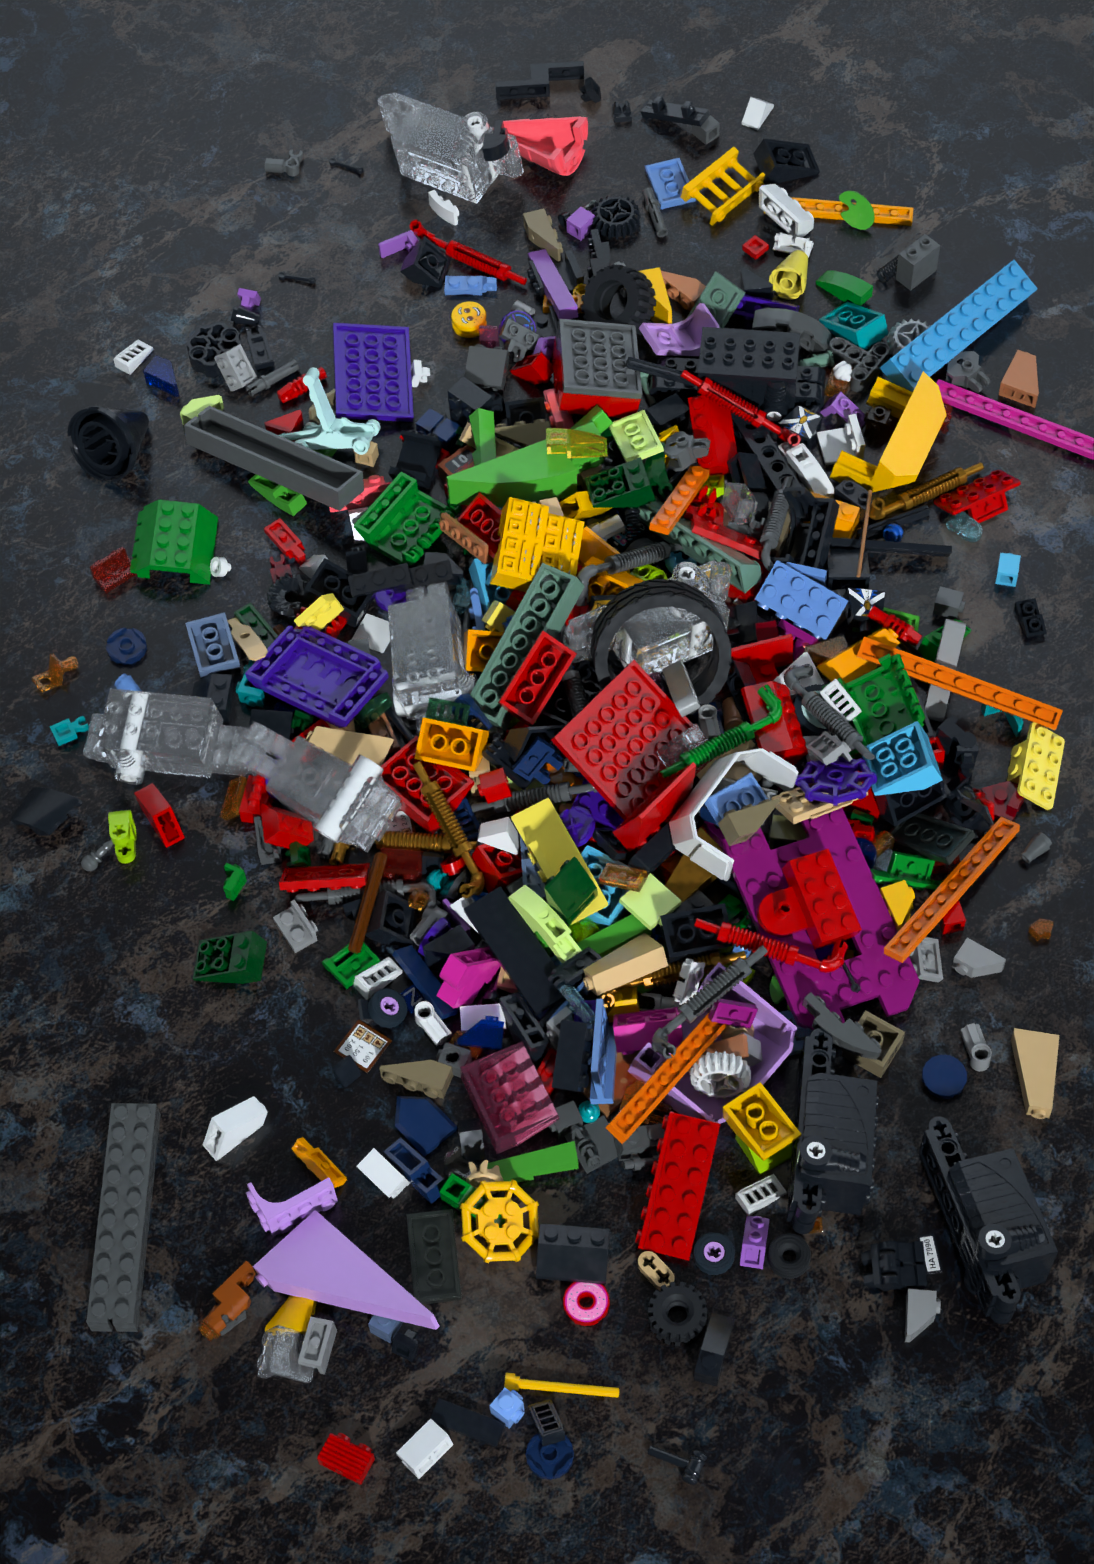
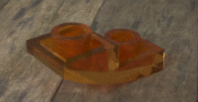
M832 369L825 388V395L833 397L839 392L845 395L848 390V382L836 379Z

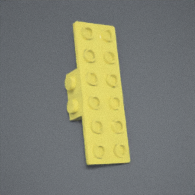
M549 798L511 816L512 822L529 850L527 855L533 865L536 864L539 868L537 873L543 883L551 876L555 877L560 872L562 864L566 860L570 861L575 856L597 887L598 896L570 925L608 906L605 896Z

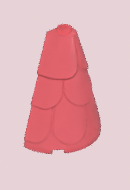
M587 117L503 121L504 127L508 130L510 153L521 156L530 162H534L556 174L564 176L571 175L580 165L585 153V149H582L584 140L588 138Z

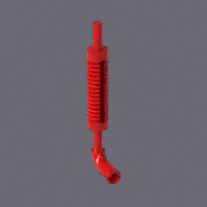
M413 220L410 223V229L418 238L421 239L425 236L436 246L445 249L449 257L502 281H506L509 278L522 285L526 284L527 278L512 272L510 265L475 251L457 241L451 240L448 243L436 238L418 220Z
M685 369L680 376L699 387L697 390L699 394L706 395V398L709 397V400L716 401V404L719 403V406L722 405L723 408L725 407L731 413L735 412V415L738 414V417L741 416V419L744 418V421L751 422V425L756 428L763 425L778 434L780 439L792 446L799 445L801 441L799 435L785 427L781 428L766 419L767 413L763 410H758V407L754 405L751 406V403L748 404V401L745 402L738 395L735 397V394L732 395V392L729 393V390L726 391V388H723V386L716 385V382L713 383V380L708 377L701 380Z
M697 918L694 927L718 934V941L724 943L728 941V944L732 943V946L736 944V947L740 945L741 949L743 947L744 950L748 948V951L752 950V952H755L763 945L768 951L764 957L768 955V958L772 957L773 960L776 958V961H784L785 964L794 966L796 961L820 969L819 972L823 973L833 972L843 966L844 956L848 949L846 942H843L840 948L841 940H837L834 943L831 955H828L827 959L821 961L798 953L800 947L792 944L789 946L788 943H781L780 940L776 941V939L772 940L768 936H760L759 933L756 935V932L752 934V931L748 932V929L744 931V928L740 930L739 926L737 928L736 925L732 927V924L724 921L719 926Z

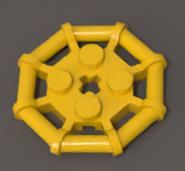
M483 1180L470 1197L460 1205L463 1235L461 1239L471 1246L483 1258L485 1263L492 1261L518 1262L534 1241L539 1239L538 1201L535 1202L517 1184L516 1180L486 1182ZM490 1191H506L505 1197L493 1198ZM513 1193L526 1205L525 1207L520 1208L516 1202L511 1200ZM484 1195L486 1198L485 1204L479 1209L474 1208L473 1206ZM529 1210V1229L523 1227V1213ZM471 1214L476 1215V1230L474 1231L471 1229ZM498 1215L505 1219L502 1228H499V1225L494 1223V1219H497ZM521 1233L527 1235L521 1244L515 1248L514 1240ZM478 1234L481 1237L483 1236L488 1243L487 1249L474 1236ZM495 1245H507L509 1251L493 1252Z

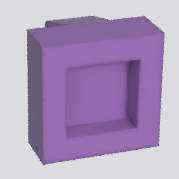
M239 288L237 295L241 300L242 307L252 310L254 305H260L261 298L257 291Z

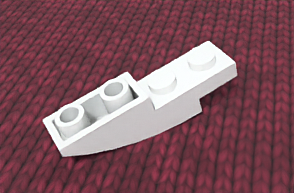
M787 442L778 445L780 453L785 455L788 463L798 473L799 480L809 491L826 497L834 494L835 489L826 473L803 443H799L797 446H792Z

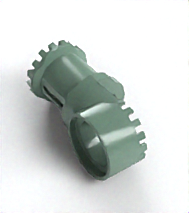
M827 350L826 353L811 354V358L803 359V361L800 360L798 366L833 367L834 360L832 359L834 357L831 350Z

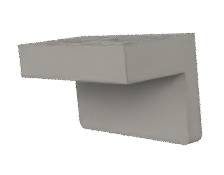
M310 1317L298 1359L299 1365L317 1368L320 1374L325 1375L337 1333L333 1321Z

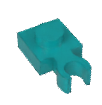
M84 716L78 717L72 723L68 718L50 726L58 746L77 739L76 733L86 732L90 729L88 723L80 725L86 722Z

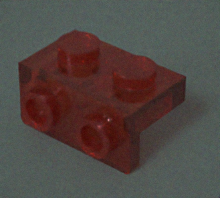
M124 547L112 551L108 556L90 566L93 579L105 593L110 592L136 575L130 572L131 559L127 556Z
M381 847V852L387 854L388 857L382 878L395 879V875L403 876L404 880L416 881V877L422 878L423 851Z

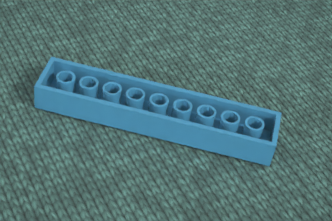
M1015 260L1011 261L890 358L880 369L891 383L912 392L923 371L931 377L1038 288Z

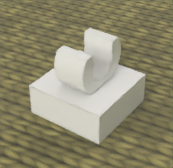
M413 360L411 365L412 387H417L419 382H427V376H430V368L422 367L421 360Z

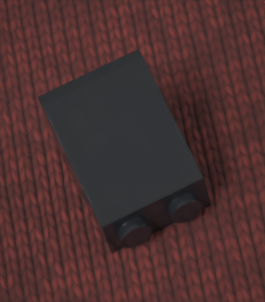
M860 548L829 549L825 570H827L826 588L830 590H847L849 587L869 590L870 570L867 549H864L860 578L856 577Z

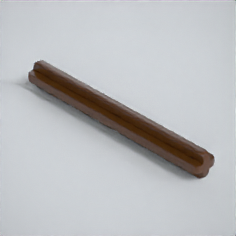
M378 852L374 856L348 947L350 952L356 954L361 952L388 858L387 854Z

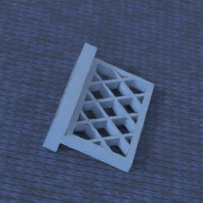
M596 999L590 1102L591 1104H613L617 1060L613 1026L609 1025L604 1000Z

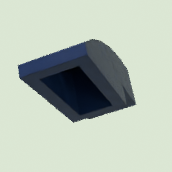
M401 1137L384 1151L386 1157L431 1204L440 1197L439 1191L445 1184V1180L430 1167L427 1160Z

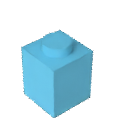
M1000 553L995 584L1016 587L1020 555Z

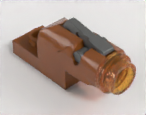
M247 1261L212 1293L219 1305H214L198 1327L199 1331L210 1342L214 1338L217 1339L247 1318L246 1310L249 1308L251 1300L241 1288L250 1285L256 1275L253 1266Z

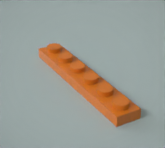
M691 465L650 522L649 530L669 535L709 478L710 470Z

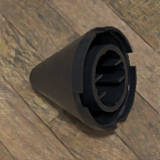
M102 406L85 407L75 413L69 422L67 436H71L73 444L70 450L77 463L90 476L100 481L104 479L111 480V482L119 481L127 476L135 465L149 426V419L144 412L138 410Z

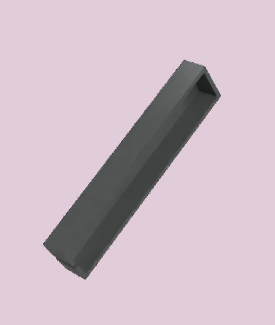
M208 406L198 414V417L195 416L184 425L186 443L338 511L342 510L364 491L363 471L214 407Z
M111 1103L86 1320L91 1331L112 1332L113 1326L109 1321L112 1320L117 1332H138L161 1116L157 1104Z

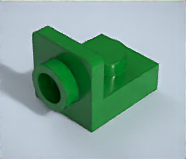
M226 863L224 869L228 877L224 882L223 889L226 898L234 901L247 882L243 868L236 864Z

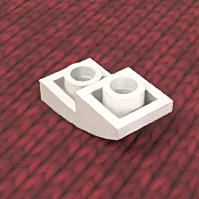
M435 190L428 192L429 205L435 213L448 223L458 225L457 216H459V211L456 205L453 206L450 200L444 201L443 197L438 196Z

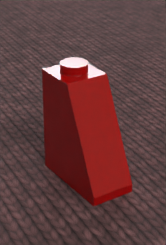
M153 783L134 793L142 811L166 848L185 838L171 806Z

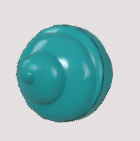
M435 869L426 877L428 884H431L436 891H440L449 879L448 875L439 869Z
M590 1100L582 1102L578 1107L584 1123H593L600 1116L598 1104H591Z

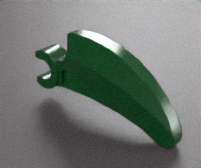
M663 451L648 457L645 462V469L651 487H659L658 492L663 499L665 498L664 492L666 490H670L671 493L674 490L666 472L665 453Z

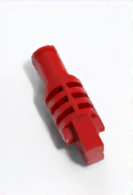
M319 367V379L321 381L327 378L325 370ZM306 374L293 379L292 383L288 382L277 391L278 398L282 403L297 398L299 395L301 396L303 392H308V386L303 383V378Z
M873 606L867 617L882 625V628L886 630L891 628L899 636L898 639L904 643L908 642L916 646L922 638V635L916 632L913 626L905 623L899 617L897 618L894 614L888 615L876 606Z

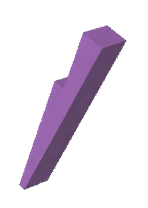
M546 249L528 253V258L533 260L544 285V293L547 300L552 304L558 319L577 318V304Z

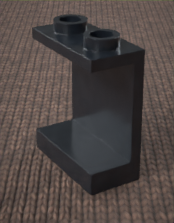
M572 249L565 251V261L554 265L571 293L578 284H584V276ZM530 260V269H527L529 280L534 282L533 289L535 294H539L540 299L544 300V285L533 260Z
M402 430L401 435L404 438V443L396 467L390 466L388 474L394 480L400 472H403L416 479L418 486L430 488L443 445L434 434L422 435L415 430Z

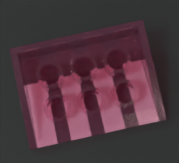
M523 1042L460 1067L461 1079L497 1154L518 1146L559 1120V1116Z

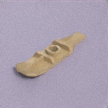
M236 617L227 620L232 629V637L245 652L249 660L257 661L266 657L268 651L265 645L250 626L241 624Z

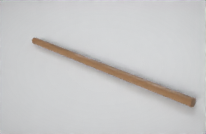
M868 490L856 575L858 578L861 577L872 490Z

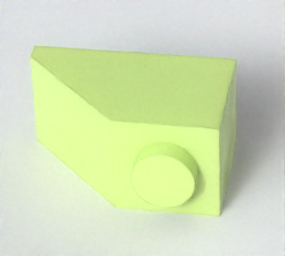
M215 395L192 399L181 409L182 424L185 425L195 416L198 417V414L208 406L222 411L224 409L222 396Z

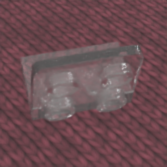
M280 1325L267 1330L262 1337L263 1350L257 1361V1368H259L257 1376L266 1379L276 1374L303 1383L311 1382L314 1368L299 1365L298 1363L305 1334Z

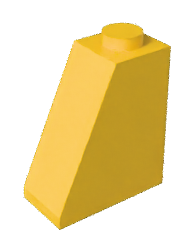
M588 491L576 492L559 502L564 517L575 520H583L601 515L612 509L593 508Z

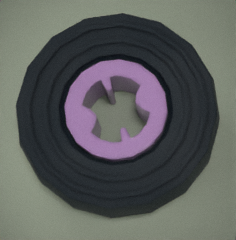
M380 989L371 996L368 1002V1012L375 1023L382 1027L392 1028L404 1020L407 1014V1004L405 999L395 990Z
M711 1232L697 1240L694 1246L693 1258L701 1271L709 1275H719L725 1273L732 1266L735 1258V1249L727 1236ZM713 1249L714 1252L719 1251L718 1258L709 1256L710 1250Z

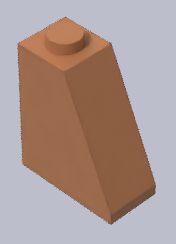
M1017 350L1001 381L1000 396L1034 408L1036 407L1039 389L1035 355Z

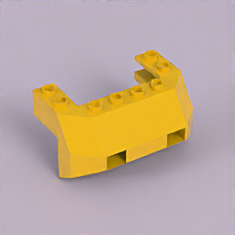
M924 371L913 392L880 377L877 378L866 404L869 406L876 404L892 409L891 415L900 419L879 464L875 466L841 451L829 478L841 483L845 478L850 477L867 491L872 490V493L916 481L946 417L939 386Z

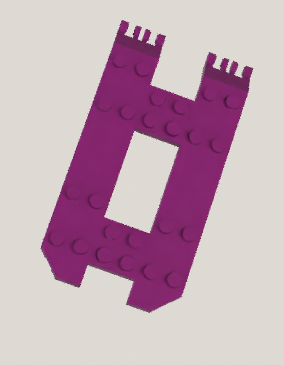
M843 808L815 819L809 818L801 821L807 838L770 850L761 827L747 841L729 846L720 828L716 829L713 823L703 821L707 834L721 847L724 854L734 860L731 872L757 933L760 936H768L772 940H780L781 943H788L789 946L792 944L800 947L798 953L815 959L818 958L806 930L784 937L770 935L762 929L758 922L757 908L759 903L768 894L789 888L782 868L788 861L825 849H829L862 929L852 938L859 956L844 960L853 979L861 986V990L858 993L851 990L852 984L842 966L833 972L823 973L819 972L820 969L796 961L794 966L785 964L784 961H776V958L774 960L772 957L769 958L798 1026L815 1030L812 1027L815 1017L802 1005L804 998L810 992L814 996L821 997L826 1007L831 1012L834 1011L840 1016L842 1023H845V1020L840 1010L877 997L886 1017L904 1012L909 1008L920 980L909 956L901 963L884 954V947L898 931L878 886L872 878L870 868Z

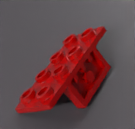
M995 470L990 475L977 478L972 483L960 486L951 493L942 494L940 498L934 500V505L951 515L959 514L968 509L970 523L977 525L1007 511L1008 505L1005 492L1021 485V482L1002 470Z
M792 634L781 635L731 648V659L746 662L757 684L773 681L779 676L776 667L793 663Z

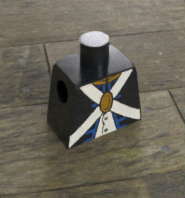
M814 404L809 409L797 406L778 423V426L781 428L785 427L799 435L801 438L800 444L803 443L810 451L817 438V432H820L822 417L819 415L821 409Z
M848 587L843 595L844 598L849 600L844 609L847 623L850 627L859 628L860 635L867 637L872 634V629H877L879 623L867 617L873 606L883 611L885 591Z

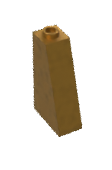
M702 828L697 831L698 837L723 852L721 847ZM684 854L665 887L676 895L682 903L699 889L703 892L717 877L691 861Z

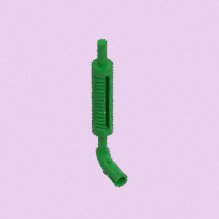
M764 685L766 690L762 686L757 693L767 705L766 708L769 712L766 717L752 724L745 721L739 724L738 727L735 726L731 730L724 732V734L721 733L717 737L710 739V741L704 742L703 745L700 744L696 748L689 750V752L687 751L679 755V762L660 771L662 777L665 779L692 762L696 764V767H699L703 763L705 764L717 758V756L723 755L724 752L727 753L731 749L738 747V745L740 746L755 738V731L779 721L782 715V701L775 696L769 685Z

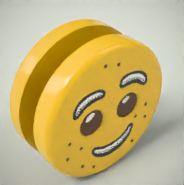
M471 301L462 302L452 310V328L457 335L473 338L482 334L486 329V311L480 304Z

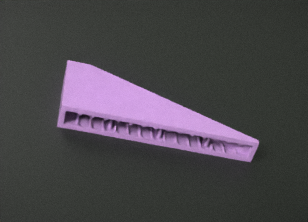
M316 1210L253 1266L258 1274L255 1277L263 1287L268 1285L275 1292L303 1297L435 1330L440 1327L434 1314Z

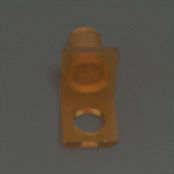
M54 653L50 654L49 670L33 676L32 681L41 692L62 685L63 674L78 668V661L74 656L60 661ZM42 678H47L51 681V683L48 685H43L39 682V680Z

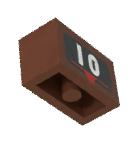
M467 444L465 447L459 448L450 457L443 459L438 464L439 477L447 483V476L473 466L472 453L475 450Z

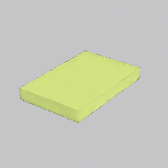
M645 410L616 420L609 426V430L625 462L640 457L643 460L664 451L663 445Z

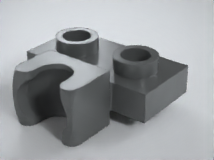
M507 318L503 323L499 337L507 341L503 348L508 353L514 352V362H519L524 358L526 352L534 353L540 335Z

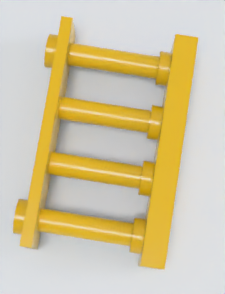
M732 147L683 186L681 198L685 202L690 198L698 200L712 213L709 223L711 225H714L717 221L721 222L728 212L754 191L758 192L759 187L764 185L765 174L763 172L755 178L737 162L739 151L735 147ZM728 168L735 169L749 184L742 188L725 173V170ZM716 177L721 178L736 194L729 198L712 181ZM708 188L724 204L717 208L700 193V190Z

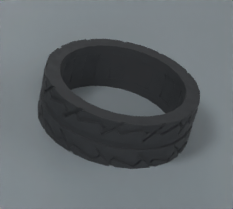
M670 579L647 580L634 584V586H629L619 592L606 604L607 607L602 609L595 621L592 633L593 638H591V655L601 689L616 677L610 670L607 659L610 644L619 628L632 616L644 610L656 607H675L685 609L697 615L713 632L714 642L710 659L700 675L692 681L700 705L709 704L716 697L715 695L720 692L727 680L731 667L729 666L731 664V644L719 611L713 602L698 589L684 582ZM670 692L665 693L673 702ZM699 709L695 710L694 712H692V713H690V714H688V715H693V714H695L696 712H698Z

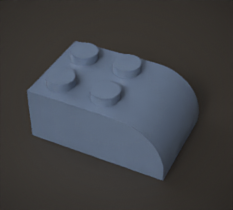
M225 612L185 623L200 678L211 673L216 674L240 667Z

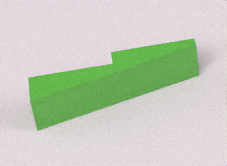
M478 408L469 416L476 450L472 453L475 466L496 458L494 412Z
M631 914L576 944L582 951L587 947L592 948L603 958L613 952L614 949L623 946L643 933L651 935L653 929L649 930Z
M575 1141L490 1162L487 1165V1169L498 1165L504 1181H511L513 1179L517 1182L534 1180V1176L579 1169Z

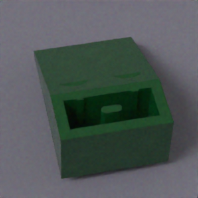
M641 457L584 478L593 508L640 507L656 501Z
M575 856L570 861L566 860L562 864L560 872L555 877L551 876L546 881L544 888L548 905L568 926L598 896L597 887Z
M254 931L199 940L193 980L237 984L261 981L267 941Z

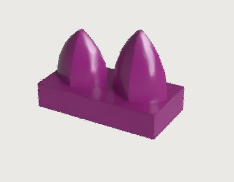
M783 619L780 620L778 624L780 628L779 635L792 634L793 640L797 638L793 649L794 660L804 652L808 651L809 653L812 647L815 649L818 647L820 641Z
M720 999L712 1006L708 1018L711 1022L751 1028L758 1008L754 1004Z

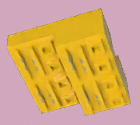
M509 497L502 508L498 535L501 538L493 561L490 584L527 592L542 563L576 577L584 522L548 513L549 506Z

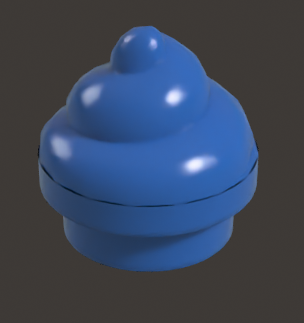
M891 523L885 527L883 537L886 541L899 542L903 537V529L898 524Z

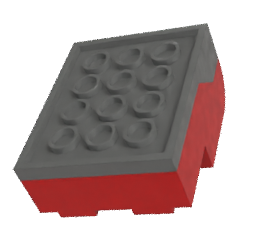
M559 319L553 348L555 393H558L559 410H567L569 414L586 415L592 408L598 405L608 417L624 418L627 415L638 412L642 397L641 375L639 371L626 368L625 364L628 357L639 359L636 325Z

